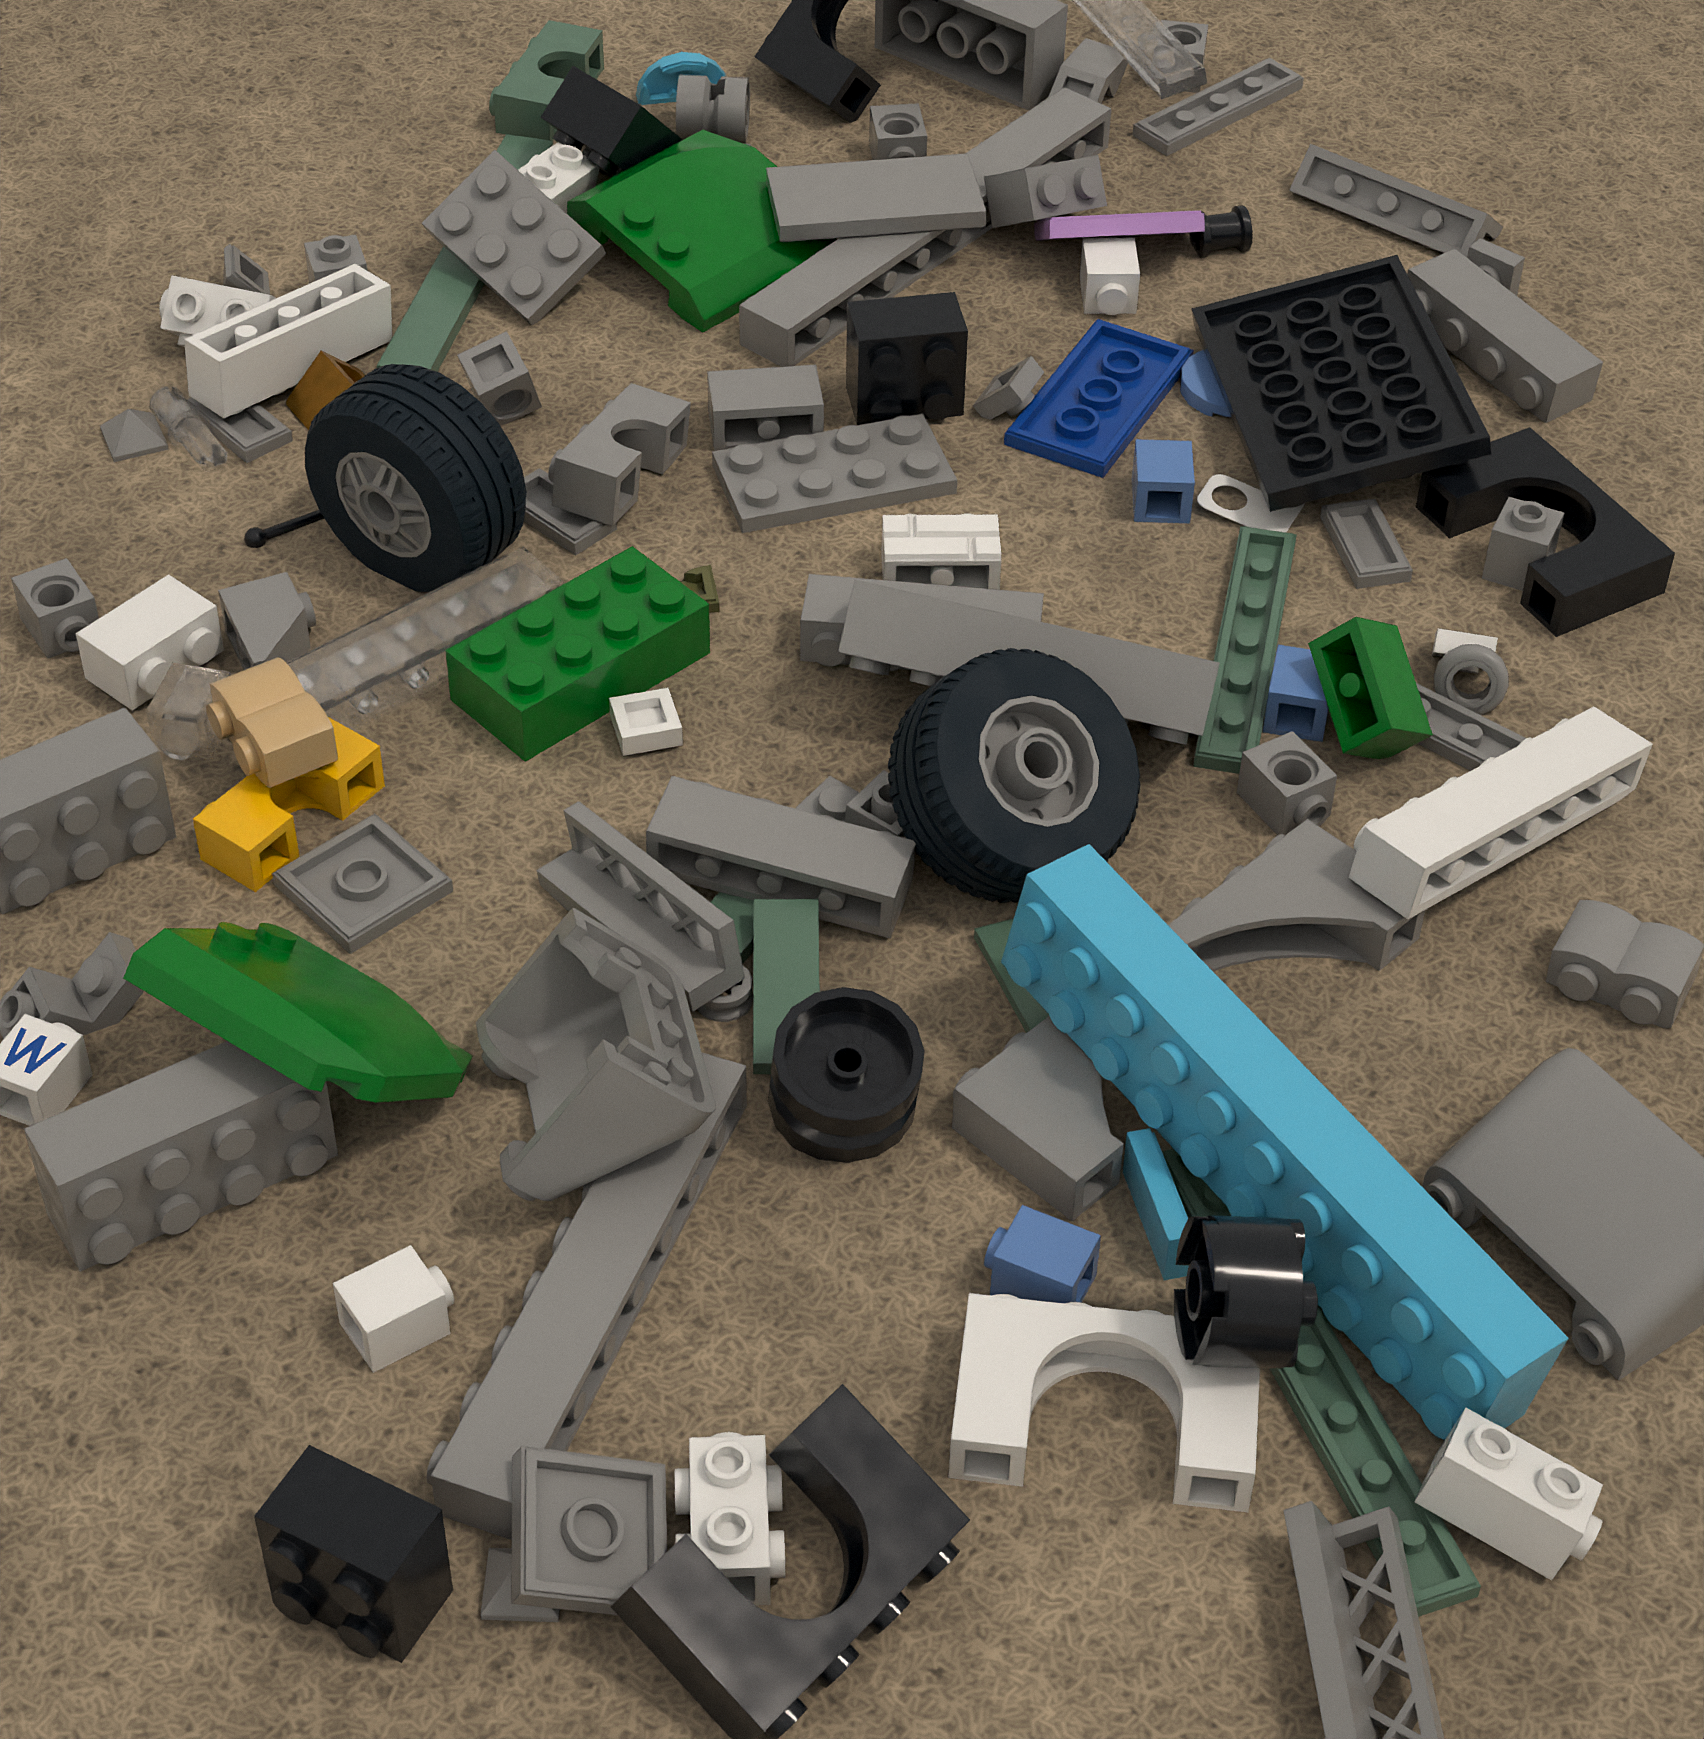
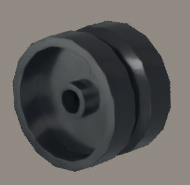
M841 987L816 992L793 1006L776 1030L772 1056L768 1104L777 1130L794 1149L818 1160L850 1163L877 1157L898 1144L913 1123L922 1076L925 1050L916 1024L898 1004L868 990Z

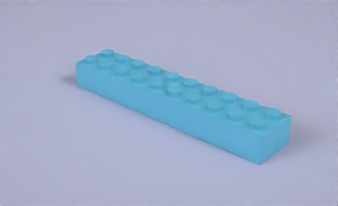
M1090 844L1028 873L1001 960L1012 980L1017 985L1024 987L1049 1014L1053 1024L1061 1032L1068 1034L1092 1060L1098 1073L1103 1078L1111 1081L1133 1104L1144 1123L1156 1129L1181 1156L1187 1169L1196 1177L1201 1178L1227 1206L1231 1216L1301 1220L1305 1230V1250L1302 1259L1303 1281L1314 1282L1317 1290L1318 1305L1322 1308L1330 1324L1336 1329L1343 1331L1371 1361L1376 1373L1385 1382L1392 1384L1421 1415L1424 1424L1431 1433L1445 1440L1465 1408L1503 1428L1508 1427L1526 1413L1569 1339L1561 1329Z

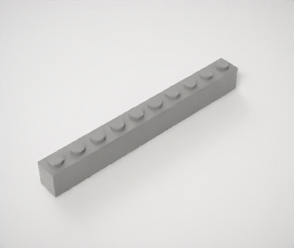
M1062 88L967 152L986 208L985 227L839 238L739 305L740 345L781 367L795 366L847 329V302L894 297L993 228L984 181L985 176L1094 156L1108 148L1111 108L1068 88Z

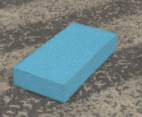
M1150 1128L1127 1132L1123 1175L1163 1280L1187 1276L1189 1265H1176V1257L1181 1233L1188 1220V1216L1155 1133H1152Z

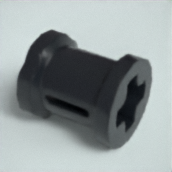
M1244 205L1234 206L1229 213L1205 215L1204 213L1205 231L1189 233L1190 242L1199 258L1208 257L1210 251L1237 248L1240 252L1249 251L1253 239L1251 218Z

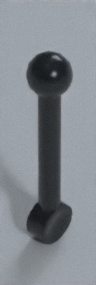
M316 510L263 530L253 527L246 531L244 541L251 548L262 547L271 538L324 519L320 510Z

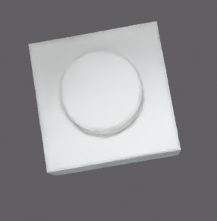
M1437 629L1432 656L1443 657L1449 650L1465 644H1479L1491 648L1495 652L1498 638ZM1467 666L1459 671L1478 673L1479 668Z
M668 688L609 698L610 717L623 756L683 745L682 726Z

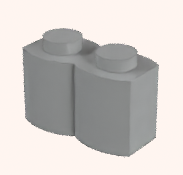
M1579 900L1552 950L1546 982L1557 986L1570 999L1576 1001H1587L1590 999L1603 1005H1609L1611 1008L1621 1011L1625 1017L1635 1023H1652L1662 1028H1671L1697 977L1704 944L1694 936L1678 928L1661 923L1641 922L1630 913L1611 904L1594 900Z

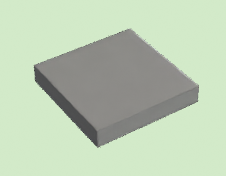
M375 813L272 873L274 885L349 954L453 892L452 880Z
M521 1446L512 1456L511 1604L617 1615L611 1606L667 1552L665 1464Z

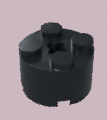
M1210 1215L1206 1217L1193 1216L1187 1220L1181 1233L1176 1257V1265H1189L1186 1288L1174 1289L1175 1327L1179 1347L1185 1360H1194L1192 1365H1204L1206 1367L1277 1369L1294 1367L1298 1354L1301 1326L1312 1327L1314 1325L1318 1308L1317 1290L1314 1282L1303 1281L1302 1259L1305 1250V1230L1300 1219Z

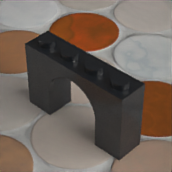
M792 0L754 57L776 75L849 123L858 120L881 84L838 51L836 45V26L839 16L849 0Z
M1530 427L1491 441V455L1472 459L1459 465H1449L1433 469L1421 474L1416 508L1449 539L1497 521L1508 497L1523 501H1533L1544 507L1564 512L1561 527L1573 534L1580 543L1529 563L1520 604L1555 637L1665 593L1675 552Z
M843 1384L769 1454L775 1463L824 1514L838 1537L843 1554L844 1575L840 1594L828 1614L811 1619H788L775 1616L760 1609L740 1593L687 1534L671 1547L611 1606L615 1613L732 1739H755L763 1732L769 1739H778L808 1709L798 1697L816 1678L827 1688L858 1658L860 1654L850 1643L867 1626L878 1635L910 1604V1601L901 1591L917 1575L926 1583L930 1582L957 1556L960 1550L951 1540L970 1521L964 1512Z

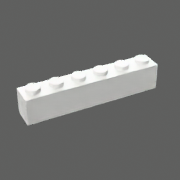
M1594 706L1571 719H1562L1552 729L1534 738H1526L1510 751L1496 758H1488L1479 767L1458 778L1452 777L1448 779L1441 787L1420 798L1414 797L1410 799L1403 807L1380 819L1374 818L1368 821L1355 839L1354 849L1357 852L1348 878L1406 919H1410L1619 802L1636 789L1653 744Z

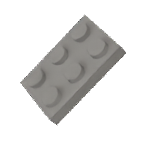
M496 150L422 222V225L430 235L530 325L540 321L606 254L603 246Z

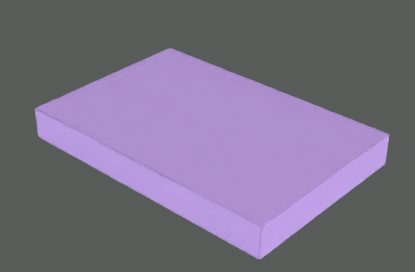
M1201 210L1050 217L1039 219L1034 223L1036 241L1187 234L1205 231L1204 213H1201Z

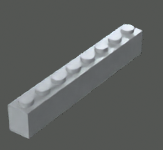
M702 1052L716 1102V1110L694 1133L583 1186L582 1203L574 1218L565 1217L558 1227L553 1242V1256L544 1272L535 1271L528 1281L523 1296V1310L513 1327L506 1325L499 1333L492 1352V1366L482 1383L474 1382L469 1387L460 1410V1424L450 1442L442 1440L432 1454L427 1470V1483L432 1485L435 1506L442 1509L443 1517L512 1540V1456L521 1446L559 1451L568 1450L747 1106L746 1065Z

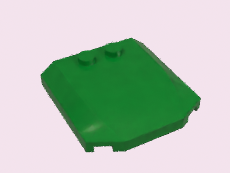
M701 130L567 201V214L601 245L608 242L609 238L669 290L668 306L684 321L702 333L738 314L739 305L748 298L754 296L781 276L815 255L818 251L837 240L832 238L780 242L766 185V168L777 166L755 147L706 130Z
M219 922L216 929L164 928L132 954L123 977L126 981L309 1090L322 1092L325 1082L329 1081L343 1088L355 1099L375 1103L453 1097L473 1057L472 1054L446 1040L410 1004L385 985L293 932L269 923H260L258 929H245L227 922Z

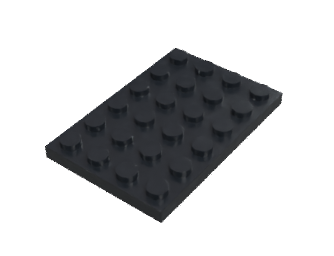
M1398 255L1191 309L1195 330L1270 512L1283 508L1298 507L1306 502L1341 493H1352L1360 488L1395 479L1409 478L1414 474L1449 465H1459L1472 459L1491 455L1490 435Z

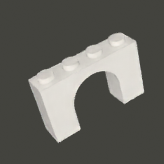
M969 1293L951 1434L948 1478L1023 1487L1029 1423L1032 1411L1040 1397L1051 1386L1067 1377L1086 1372H1111L1130 1377L1149 1387L1164 1401L1173 1416L1177 1432L1173 1504L1248 1512L1256 1472L1260 1368L1192 1365L1194 1360H1185L1181 1353L1174 1316L1164 1315L1158 1311L1141 1310L1136 1312L1092 1307L1081 1302L1055 1303L1019 1299L1009 1294L991 1296Z

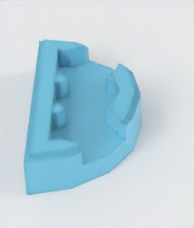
M679 52L664 56L649 66L639 80L636 91L637 101L641 105L676 102L677 84L680 74L705 75L711 83L717 84L721 76H726V73L716 61L700 53Z

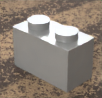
M1099 155L1023 168L984 177L993 228L1107 206Z
M816 365L707 371L708 414L714 451L734 448L741 444H756L784 439L793 435H807L824 431V403Z

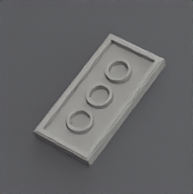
M968 153L766 168V185L780 242L980 228L986 226V208Z

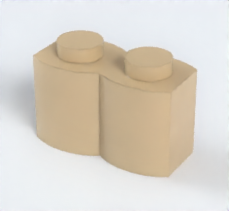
M277 657L210 683L213 703L206 705L208 720L214 733L220 740L228 738L231 741L237 761L247 776L255 773L266 787L271 788L338 760L332 723L317 700L311 694L305 692L296 674L283 659Z

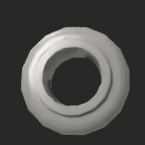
M1465 644L1449 650L1438 662L1434 673V689L1436 693L1479 715L1494 710L1503 701L1509 687V673L1503 659L1491 648L1479 644ZM1467 666L1481 668L1489 676L1488 686L1477 694L1461 692L1456 688L1453 680L1454 675L1460 669Z

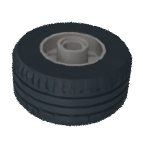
M390 364L376 368L323 407L311 422L305 444V470L310 490L321 514L334 534L351 554L367 568L417 592L444 593L455 590L465 584L496 559L518 537L525 517L527 491L523 470L513 445L500 424L485 406L463 386L440 372L421 366Z
M1007 648L1006 650L999 649L992 653L988 652L974 657L919 695L913 702V705L905 711V716L901 718L898 724L899 729L894 733L893 743L890 746L891 757L888 761V769L890 771L888 773V782L891 786L889 791L890 798L893 801L892 806L898 816L897 820L900 828H902L907 839H911L916 843V854L921 857V860L927 866L932 868L938 877H943L945 882L952 886L955 885L957 889L964 893L968 892L973 897H983L991 902L997 900L999 903H1008L1010 901L1018 903L1028 873L1088 844L1107 862L1116 853L1117 848L1123 844L1125 836L1130 832L1131 823L1134 822L1139 803L1140 772L1136 748L1126 721L1110 696L1083 671L1056 656L1046 655L1044 652L1037 650L1033 652L1030 649L1017 650L1015 648Z

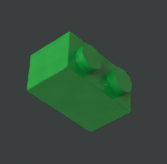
M1354 617L1308 643L1343 754L1384 759L1392 757L1433 736L1397 625Z

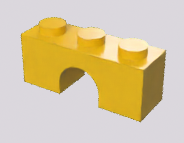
M328 717L334 728L338 760L271 788L266 787L255 773L246 776L216 801L209 803L201 813L193 818L200 860L252 891L257 892L273 878V872L300 856L294 817L290 813L301 809H320L343 821L385 787L380 745Z

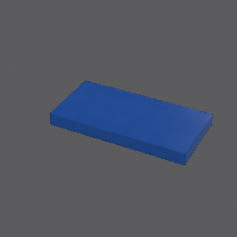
M1097 319L1038 391L1034 399L1005 432L1004 445L1104 478L1179 380L1182 366L1188 357L1193 355L1194 350Z

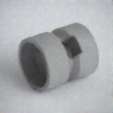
M680 74L676 96V134L684 140L701 130H706L740 143H746L750 115L749 77L721 76L717 84H714L705 75Z

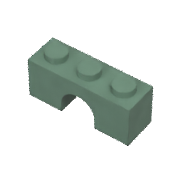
M549 20L539 34L530 40L527 50L518 61L513 62L508 75L491 93L489 110L491 115L495 116L496 133L553 141L552 137L557 130L540 117L572 66L595 79L599 77L604 70L603 31Z

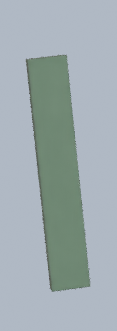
M1240 526L1214 661L1220 664L1203 736L1199 735L1193 767L1239 774L1242 752L1260 745L1297 534Z

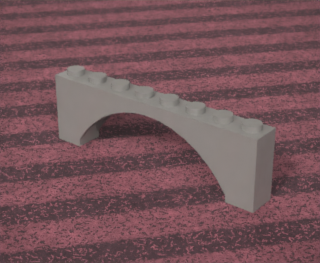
M1306 819L1287 835H1277L1268 844L1264 852L1245 867L1243 865L1235 867L1226 876L1223 883L1203 899L1201 897L1193 899L1184 908L1181 915L1168 926L1212 971L1259 960L1294 957L1332 958L1365 962L1380 971L1420 938L1425 910L1410 919H1406L1348 878L1357 851ZM1049 1015L1027 1033L1020 1032L1008 1041L1000 1054L980 1069L972 1068L966 1072L956 1084L953 1091L952 1129L1071 1221L1075 1220L1119 1184L1124 1143L1110 1133L1103 1106L1102 1076L1094 1067L1092 1060L1068 1034L1061 1032L1053 1024Z

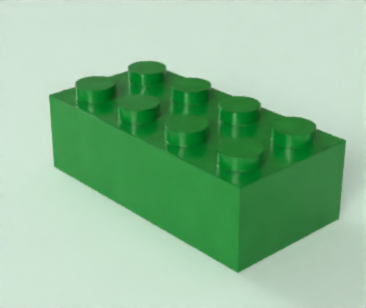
M631 546L446 649L450 700L526 762L610 712L609 698L645 692L710 654L709 603Z

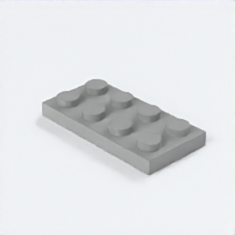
M923 414L899 416L885 421L862 425H848L840 429L807 435H793L779 440L756 444H741L734 448L712 451V466L742 533L957 494V478Z

